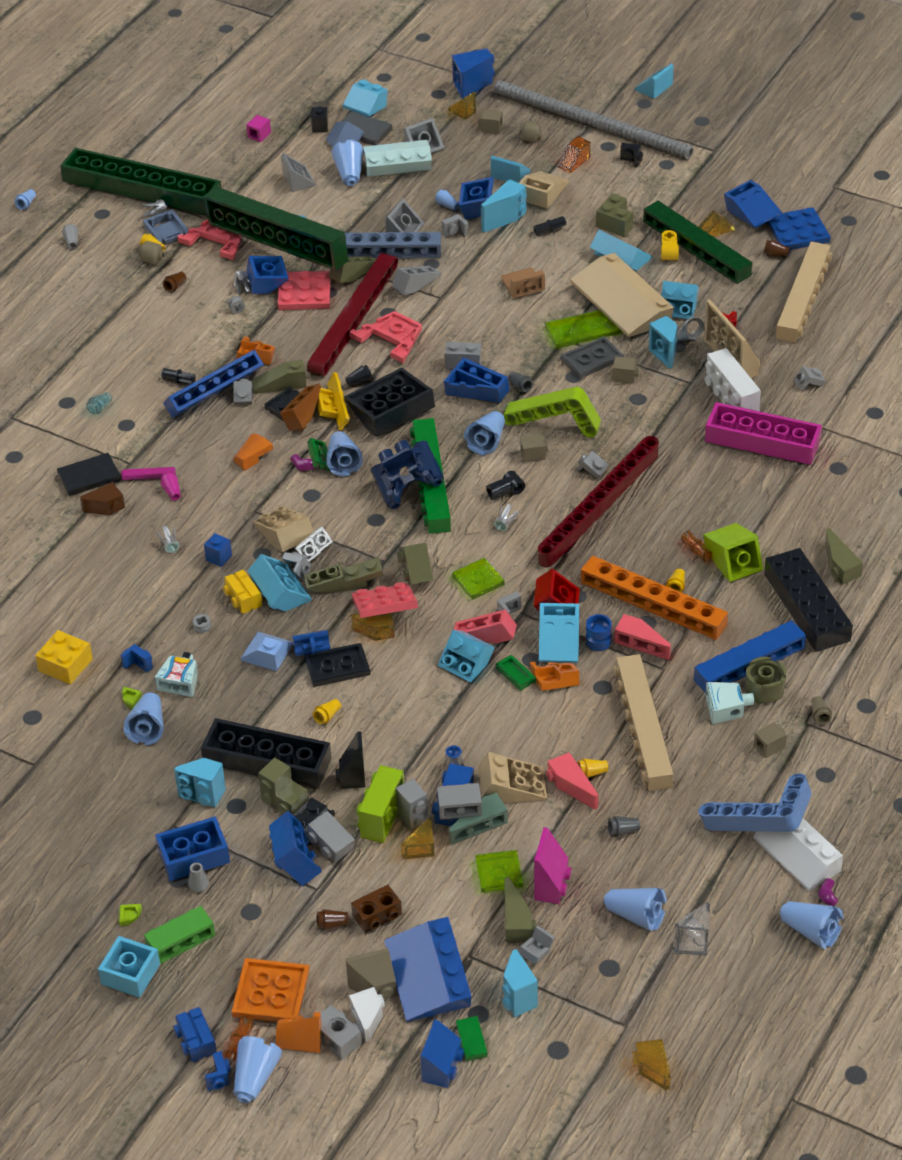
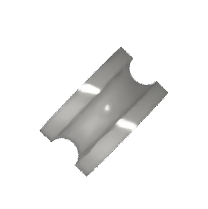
M234 296L228 301V307L232 313L238 314L244 310L245 303L241 297Z
M205 614L195 616L193 618L194 630L198 633L208 632L211 628L210 617Z

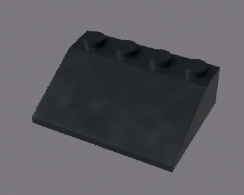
M402 367L344 396V400L365 428L376 437L435 407L433 389Z

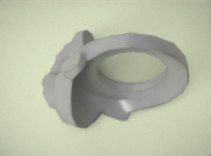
M698 317L687 319L682 328L678 329L677 341H696V338L704 330L703 321ZM692 321H697L699 324L698 330L694 333H689L687 330L688 324Z

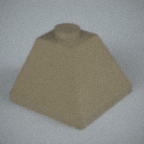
M388 948L345 958L347 984L350 989L360 992L374 987L377 995L381 994L383 998H389L397 994L396 979Z

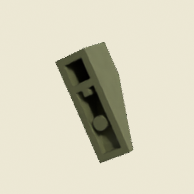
M369 256L348 257L349 261L336 271L330 269L329 277L338 284L353 282L366 274L376 259Z
M303 360L284 362L252 379L254 394L285 390L289 386L292 389L306 387Z
M830 528L826 529L825 546L832 576L842 585L861 577L863 562Z
M505 878L506 943L526 942L532 937V933L536 928V920H532L531 910L511 880Z

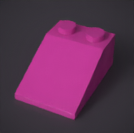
M543 827L534 859V900L560 905L561 897L566 896L567 884L565 882L570 880L572 867H568L569 858L547 827Z

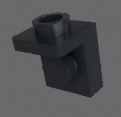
M621 143L620 159L634 161V167H638L639 162H642L643 159L641 145Z

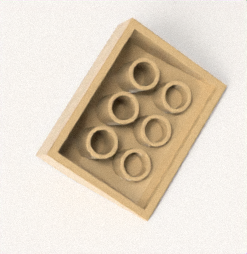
M710 299L707 300L704 341L714 352L727 348L750 378L758 376L760 361L747 340Z

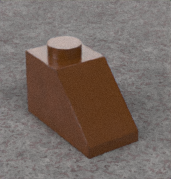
M113 482L80 496L83 512L111 515L125 508L123 494Z

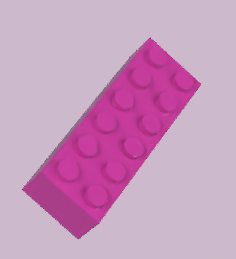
M716 402L706 424L705 442L812 465L821 441L822 425Z

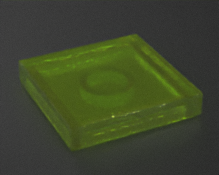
M485 558L452 572V578L472 600L505 585V580Z
M517 850L475 855L481 893L505 890V878H509L515 888H523Z

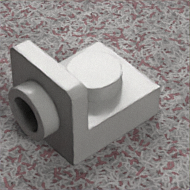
M459 214L442 220V234L445 237L460 232L463 236L468 235V222Z

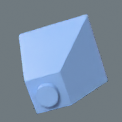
M257 632L241 657V661L277 671L293 646V642Z

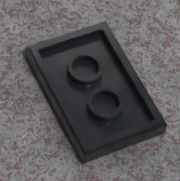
M109 453L57 468V474L69 496L121 480V475Z
M361 643L304 655L313 687L371 675Z

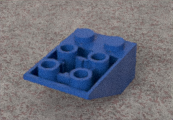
M752 180L724 193L727 211L754 228L782 214V211L764 189Z

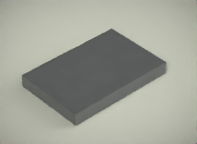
M353 111L342 120L348 121L363 130L364 134L360 141L377 145L392 129V124Z
M604 336L561 354L560 360L581 379L613 365L615 356L624 357V355Z

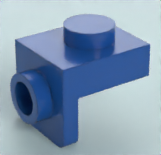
M136 644L121 654V662L124 669L129 668L132 664H136L147 673L153 669L151 654Z
M221 1051L212 1053L216 1072L205 1075L208 1091L219 1090L229 1086L228 1072H231L228 1058L223 1059Z

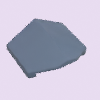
M348 121L336 122L326 140L332 147L340 141L341 143H345L346 140L359 142L364 131Z

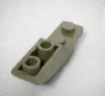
M379 557L346 568H342L341 564H337L304 575L307 590L313 592H341L368 586V580L384 576Z

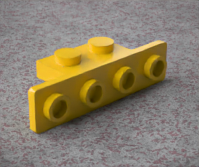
M333 372L327 383L328 389H320L317 407L320 416L336 419L338 430L343 431L345 425L349 423L350 416L347 412V404L344 400V393L341 389L338 373Z

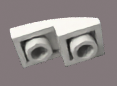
M319 527L296 546L295 549L308 561H311L333 541L325 529Z

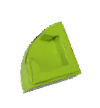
M123 687V702L128 708L133 709L141 699L142 691Z
M141 904L120 905V927L129 925L138 919L142 912Z

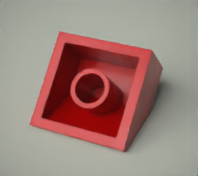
M552 568L536 579L533 607L540 611V603L578 604L580 588Z

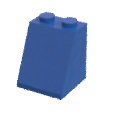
M488 48L452 55L453 83L461 98H466L493 83L495 72L492 63L495 60L494 55L490 53Z

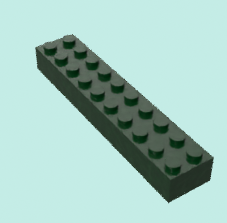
M76 147L60 165L63 182L153 203L157 202V200H163L167 204L166 206L207 215L204 195L216 187L222 188L220 180Z
M219 187L204 195L209 225L335 271L349 261L345 232Z

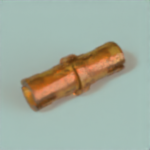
M689 530L681 535V540L689 546L692 553H696L704 562L707 561L705 556L709 560L711 559L712 552L704 546V542L701 539H697Z
M241 1017L236 1030L232 1032L230 1036L231 1042L225 1052V1056L228 1059L231 1058L234 1052L232 1060H237L239 1040L244 1036H248L253 1025V1021L248 1018L245 1024L246 1017Z

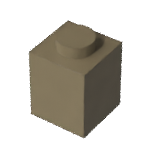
M484 109L478 119V125H481V132L499 134L503 126V112Z
M615 356L612 381L634 383L635 376L638 377L639 366H636V358Z
M542 434L520 437V450L523 462L545 460L548 444L547 441L543 440Z
M773 722L754 733L753 746L765 758H768L785 749L786 732Z

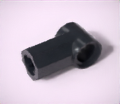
M511 470L505 473L501 480L486 485V491L489 498L493 500L508 493L520 494L525 489L526 484L515 471Z

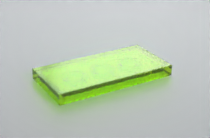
M600 310L545 322V328L556 349L622 333V330Z

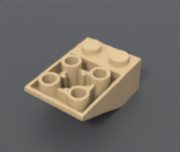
M539 171L525 175L519 183L526 186V203L548 209L570 180Z
M285 506L276 508L275 512L260 515L259 519L253 521L254 525L273 547L282 552L299 545L314 532L308 516Z
M488 752L477 767L481 798L497 792L503 803L547 799L543 766Z

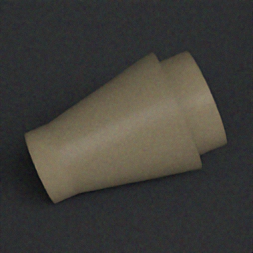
M816 696L812 698L813 720L820 725L829 723L832 718L831 709L826 705L822 697Z

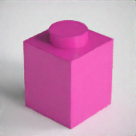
M256 115L246 124L247 138L258 142L263 141L271 133L270 119Z

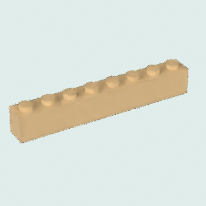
M810 242L778 321L776 339L796 343L798 337H802L804 326H806L808 320L807 315L811 314V304H815L816 294L820 290V283H823L824 273H827L828 265L832 260L831 245Z
M638 654L617 657L616 666H613L615 678L618 677L619 679L617 680L618 691L623 694L621 695L622 706L627 709L625 710L626 721L631 724L629 725L630 736L635 739L633 740L634 751L639 754L637 755L638 767L643 769L641 771L642 782L647 784L648 791L673 788V772L641 656Z

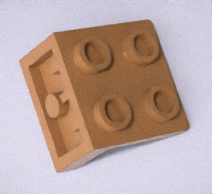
M528 268L501 275L503 283L513 298L545 290V273L543 270L535 272L533 268Z

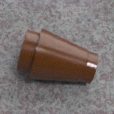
M771 239V241H766L763 253H766L767 256L787 257L789 247Z
M180 271L166 276L163 280L164 289L168 292L176 291L187 279L186 274Z
M327 909L317 911V928L324 931L348 925V912Z

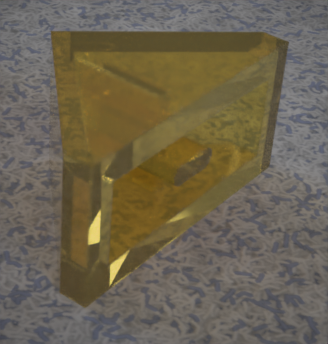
M475 92L456 102L448 110L465 120L476 113Z
M715 210L698 226L714 237L735 231L730 221Z
M429 818L401 844L402 858L413 859L435 856L432 823Z

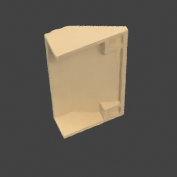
M615 253L599 257L570 279V282L628 337L649 331L650 323L666 315L672 319L674 307Z

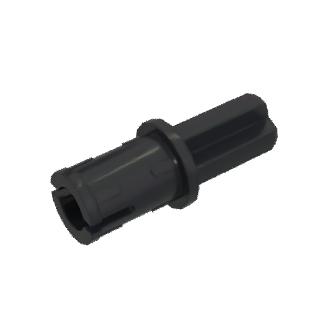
M561 216L552 220L547 219L544 223L534 225L533 229L536 236L548 231L553 232L554 229L567 225L565 217Z
M167 368L162 369L161 378L173 380L176 383L192 384L196 382L195 374L182 372L180 369L177 371Z

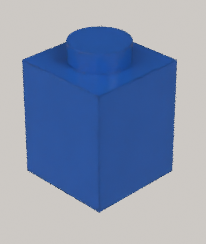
M214 533L204 544L206 561L222 567L232 556L230 539Z

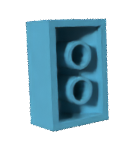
M599 229L589 247L594 249V254L600 257L615 253L630 268L636 271L653 257Z
M260 554L248 569L252 577L251 580L259 587V592L268 600V605L274 610L288 611L312 600L292 569L285 562Z

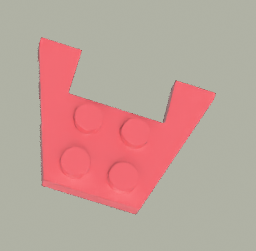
M208 219L203 221L198 228L193 227L188 230L189 233L184 236L180 234L177 237L179 243L191 246L199 237L221 243L225 246L220 250V256L230 260L235 259L242 240V236L209 225Z
M393 311L376 319V322L371 325L364 324L362 329L357 331L355 329L351 330L349 336L363 343L372 334H375L397 345L390 352V357L404 363L422 330V324Z

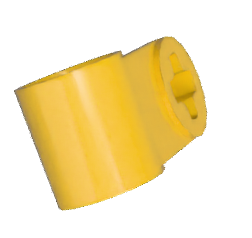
M671 230L664 231L662 233L661 261L678 260L677 234Z

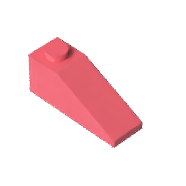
M505 609L455 622L454 630L464 631L484 642L499 643L514 638L517 624Z
M623 614L615 628L614 643L666 660L670 659L671 644L642 619Z
M570 752L548 760L546 775L550 782L553 781L559 790L593 809L598 808L599 795Z

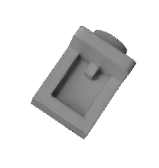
M803 366L794 378L800 390H804L809 383L823 386L826 382L819 369Z
M248 379L234 381V404L252 403V381Z
M591 451L588 455L583 454L577 461L579 465L576 470L579 472L584 468L598 479L608 467V464L595 452Z
M285 552L282 559L290 567H293V573L300 580L304 581V575L310 572L312 564L300 553Z
M516 591L497 599L496 612L506 609L510 615L521 610V595Z
M537 926L532 937L520 946L518 952L536 965L550 952L555 937L540 926Z

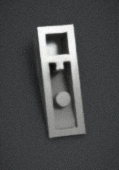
M430 266L397 268L392 288L398 290L397 292L401 295L416 293L438 278L441 272Z

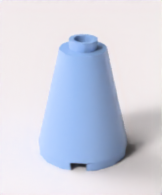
M346 140L345 143L340 141L333 146L331 150L332 157L343 183L348 186H354L359 182L364 150L357 141Z
M492 411L469 424L464 432V440L466 439L468 448L479 455L493 453L499 445L505 423L504 416L500 412Z
M338 431L333 433L330 437L326 457L328 468L333 474L338 476H349L350 473L357 472L363 462L361 450L344 432Z
M155 693L144 694L124 720V733L132 742L137 744L142 742L145 745H151L161 739L164 731L160 697Z
M611 889L604 896V905H606L607 910L646 930H657L662 923L665 915V910H662V903L666 904V895L663 889Z
M788 901L780 909V916L784 923L820 948L827 949L826 946L831 947L840 934L842 927L838 924L839 919L843 920V913L836 906Z
M244 1036L239 1040L234 1083V1095L237 1096L238 1101L250 1103V1101L256 1100L281 1058L282 1050L276 1044L271 1042L270 1046L263 1044L264 1039L253 1036Z

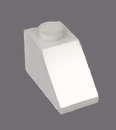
M374 987L349 995L350 1009L361 1029L365 1042L371 1040L383 1017L382 1007H385L382 995H377Z

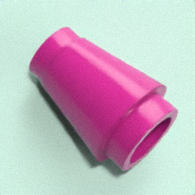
M173 473L164 474L161 477L160 485L171 500L180 499L181 494L177 476Z

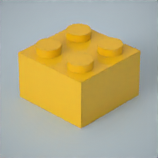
M57 630L35 655L39 672L70 685L93 660L90 643L60 630Z

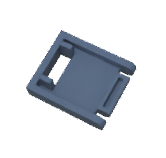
M173 210L143 220V226L147 232L161 243L164 242V244L177 241V237L180 234L184 236L189 233L188 228ZM168 221L164 224L155 226L156 224H159L161 222Z

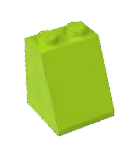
M738 523L703 534L707 554L729 582L763 570L758 535Z

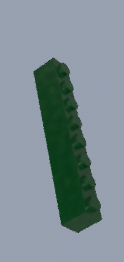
M656 201L644 208V223L661 234L667 230L674 231L677 234V245L734 283L739 284L752 276L753 262L662 202Z

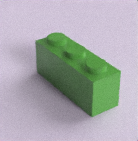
M199 906L175 919H171L158 928L151 929L148 933L144 934L145 944L158 949L159 961L162 964L215 936V929L210 917L203 907Z

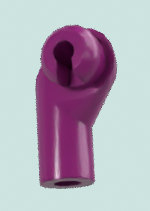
M294 454L290 458L299 471L315 469L311 459H301L298 454Z
M830 878L824 880L818 896L824 904L835 906L838 903V898L831 891L835 883Z

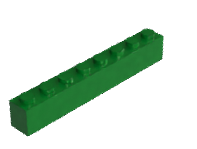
M434 418L413 420V427L410 428V438H414V440H411L412 448L419 441H427L443 474ZM444 479L443 483L439 486L417 481L418 488H422L419 490L420 501L424 500V502H421L422 514L426 513V515H423L424 527L428 526L429 534L451 532V518Z

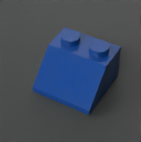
M493 177L461 184L459 207L465 219L481 217V205L492 195Z
M249 256L246 273L248 280L251 282L252 294H269L288 281V274L282 256Z
M435 1019L420 1056L422 1082L448 1088L450 1081L456 1078L457 1062L462 1061L464 1049L461 1048V1039L439 1020Z

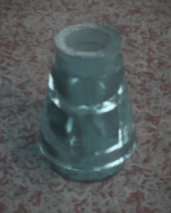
M105 392L89 398L86 404L88 411L92 414H99L112 401V396L110 393Z

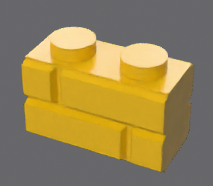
M245 570L225 576L223 591L227 597H231V602L235 609L238 608L244 614L251 611V609L254 610L262 606L261 593Z

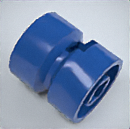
M595 614L586 621V645L591 650L604 651L611 645L612 624L610 618L606 615Z

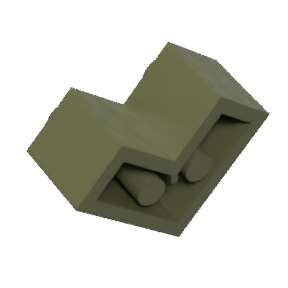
M612 193L596 210V227L625 237L633 229V212L627 210V198Z
M419 543L399 547L397 559L399 563H402V566H405L406 570H403L405 582L408 581V585L432 581L433 575L427 544Z
M273 758L258 773L261 799L265 804L277 808L282 814L289 811L294 815L309 800L308 790L292 781L290 766L278 759Z

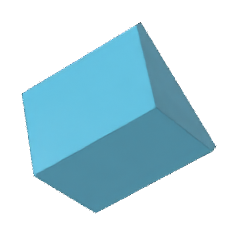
M671 63L651 75L635 87V90L653 99L673 85V64Z
M491 156V177L506 182L510 179L519 183L531 171V169L521 163Z

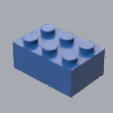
M216 816L155 834L158 852L169 881L188 876L190 874V866L193 863H200L204 871L230 863L228 846Z

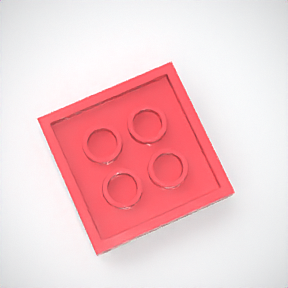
M287 271L288 281L279 286L278 310L330 309V271Z
M403 582L395 583L391 587L377 586L373 590L359 589L356 593H351L352 601L360 618L418 608L417 599L411 588Z

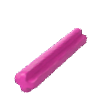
M175 467L123 469L121 476L122 480L158 479L167 473H173L176 476Z

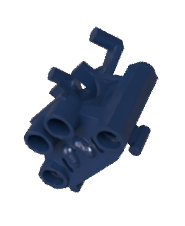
M401 440L394 446L396 454H393L391 449L382 450L378 454L381 463L371 468V474L387 507L391 509L398 508L401 505L400 497L402 490L412 482L422 481L433 486H439L443 483L444 476L427 441H419L411 448L407 440ZM403 467H409V474L406 476L400 475V470Z

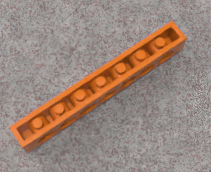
M593 555L581 569L582 584L714 640H717L727 627V611Z

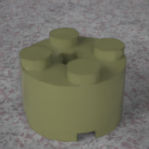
M771 657L753 659L746 669V693H753L754 702L757 704L773 702L783 697L786 682V668L783 663L778 660L775 662L771 660Z

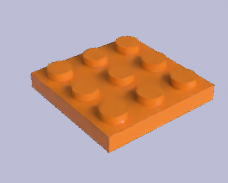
M245 958L232 1008V1017L278 1022L280 1019H292L295 1016H299L310 972L309 965Z

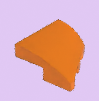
M244 336L241 340V347L237 351L236 359L255 350L263 364L271 365L275 347L264 344L261 341L250 342L249 337Z
M253 433L233 457V460L243 470H246L259 463L258 457L273 450V444L263 436Z
M530 662L531 672L536 677V683L541 691L579 685V670L573 663L548 662L546 666L538 667L536 662Z
M314 1012L313 1017L306 1019L299 1015L292 1019L278 1020L276 1045L281 1049L320 1053L322 1047L320 1035L322 1027L321 1012Z

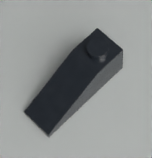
M329 101L313 102L311 107L312 132H328Z
M361 731L355 734L339 759V768L335 769L336 781H340L341 789L365 787Z

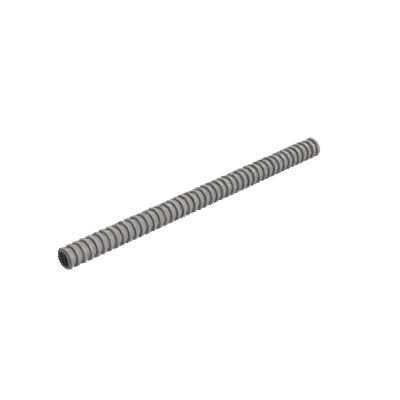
M499 80L495 85V93L504 97L533 105L539 109L550 111L577 122L580 121V123L593 126L594 128L597 127L620 137L623 136L629 140L632 139V141L645 144L646 146L649 145L655 149L658 148L664 152L667 151V153L672 155L676 154V156L689 159L692 156V145L688 146V144L679 143V141L666 138L660 134L657 135V133L649 132L639 127L635 128V126L625 122L622 123V121L596 114L587 109L579 108L569 103L566 104V102L553 99L552 97L549 98L514 84L511 85V83L503 82L502 80Z

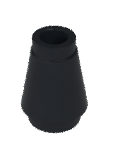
M361 365L345 377L348 386L351 387L368 382L373 376L367 365Z

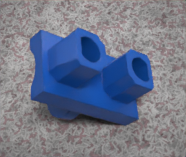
M327 630L292 636L296 656L310 653L316 654V652L330 649Z

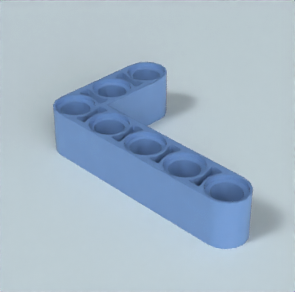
M797 773L789 777L779 803L709 802L700 806L698 812L705 829L710 831L792 832L801 824L812 791L806 776L802 773Z

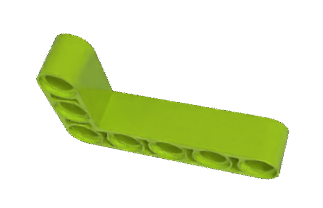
M580 387L567 388L509 402L503 414L505 424L514 426L571 413L579 429L586 437H595L601 423L597 411L585 391Z

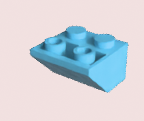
M663 281L661 296L674 307L672 317L683 319L694 317L699 286Z
M452 630L438 666L472 682L488 665L495 647L464 631Z
M201 758L177 766L174 769L179 797L205 806L208 805L214 808L217 806L226 791L222 763Z

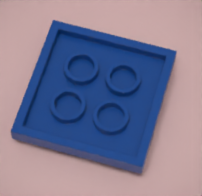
M814 207L785 212L775 219L766 222L776 241L789 247V250L808 247L810 242L825 244L830 243L831 240Z

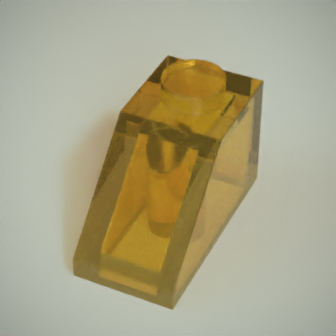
M359 613L351 614L353 631L374 641L395 638L391 613L360 618Z
M663 1039L636 1042L635 1051L632 1052L633 1065L638 1066L639 1074L664 1090H670L671 1076Z

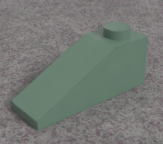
M497 792L481 798L482 816L462 817L449 829L451 845L508 823V810Z

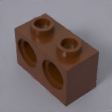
M389 884L351 902L352 916L364 933L377 929L380 925L390 920H395L402 915L401 901Z

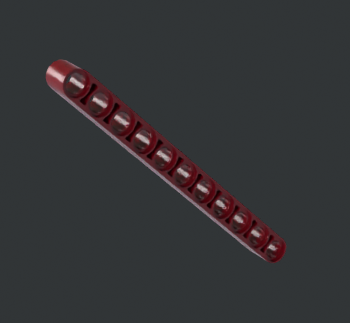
M383 253L378 256L310 357L307 364V372L321 376L328 374L351 339L349 332L353 329L357 330L397 269L398 257Z
M655 436L643 438L539 544L538 564L541 567L553 566L656 460L659 451L658 438Z

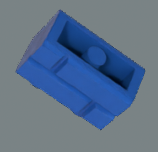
M197 1007L189 1010V1012L176 1015V1025L173 1026L177 1039L181 1037L183 1040L180 1044L184 1055L189 1054L191 1061L195 1062L217 1052L215 1040L201 1008Z

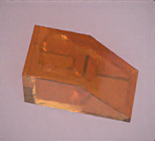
M579 136L568 143L558 168L569 173L576 170L590 158L591 142Z

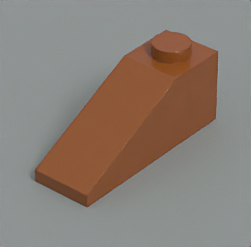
M320 383L306 386L280 412L289 431H302L312 420L321 389Z

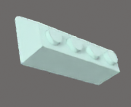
M427 140L363 146L367 177L431 170L432 159Z

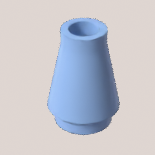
M29 189L17 195L14 201L16 207L21 210L27 209L36 197V193L34 190Z
M441 189L437 192L435 201H437L438 205L453 211L458 209L459 202L447 190Z

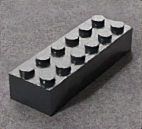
M801 548L765 558L764 575L799 628L805 633L815 652L851 641L852 623Z
M217 718L214 719L201 746L202 758L220 762L225 769L257 776L273 758H276L290 766L292 781L299 785L319 789L332 759L330 742Z

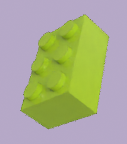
M380 765L377 772L373 773L371 785L365 789L364 800L358 804L356 814L359 815L357 827L360 829L361 838L380 843L385 842L397 816L396 788L404 784L403 770Z

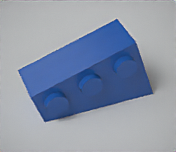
M462 358L443 381L445 393L448 396L500 403L510 391L507 376L466 358Z
M289 811L269 825V837L272 841V851L275 857L274 863L279 869H284L302 886L322 872L320 866H317L313 861L316 857L314 852H309L307 844L309 840L302 823Z

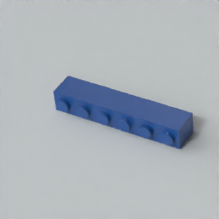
M253 350L170 395L163 404L171 417L174 418L232 386L234 381L252 375L264 364L256 351Z
M792 620L781 624L771 631L764 632L762 635L750 639L746 643L733 647L723 654L716 655L714 658L698 664L694 667V681L705 693L706 682L734 683L746 677V669L755 658L771 657V660L777 662V660L779 661L804 649L806 635Z

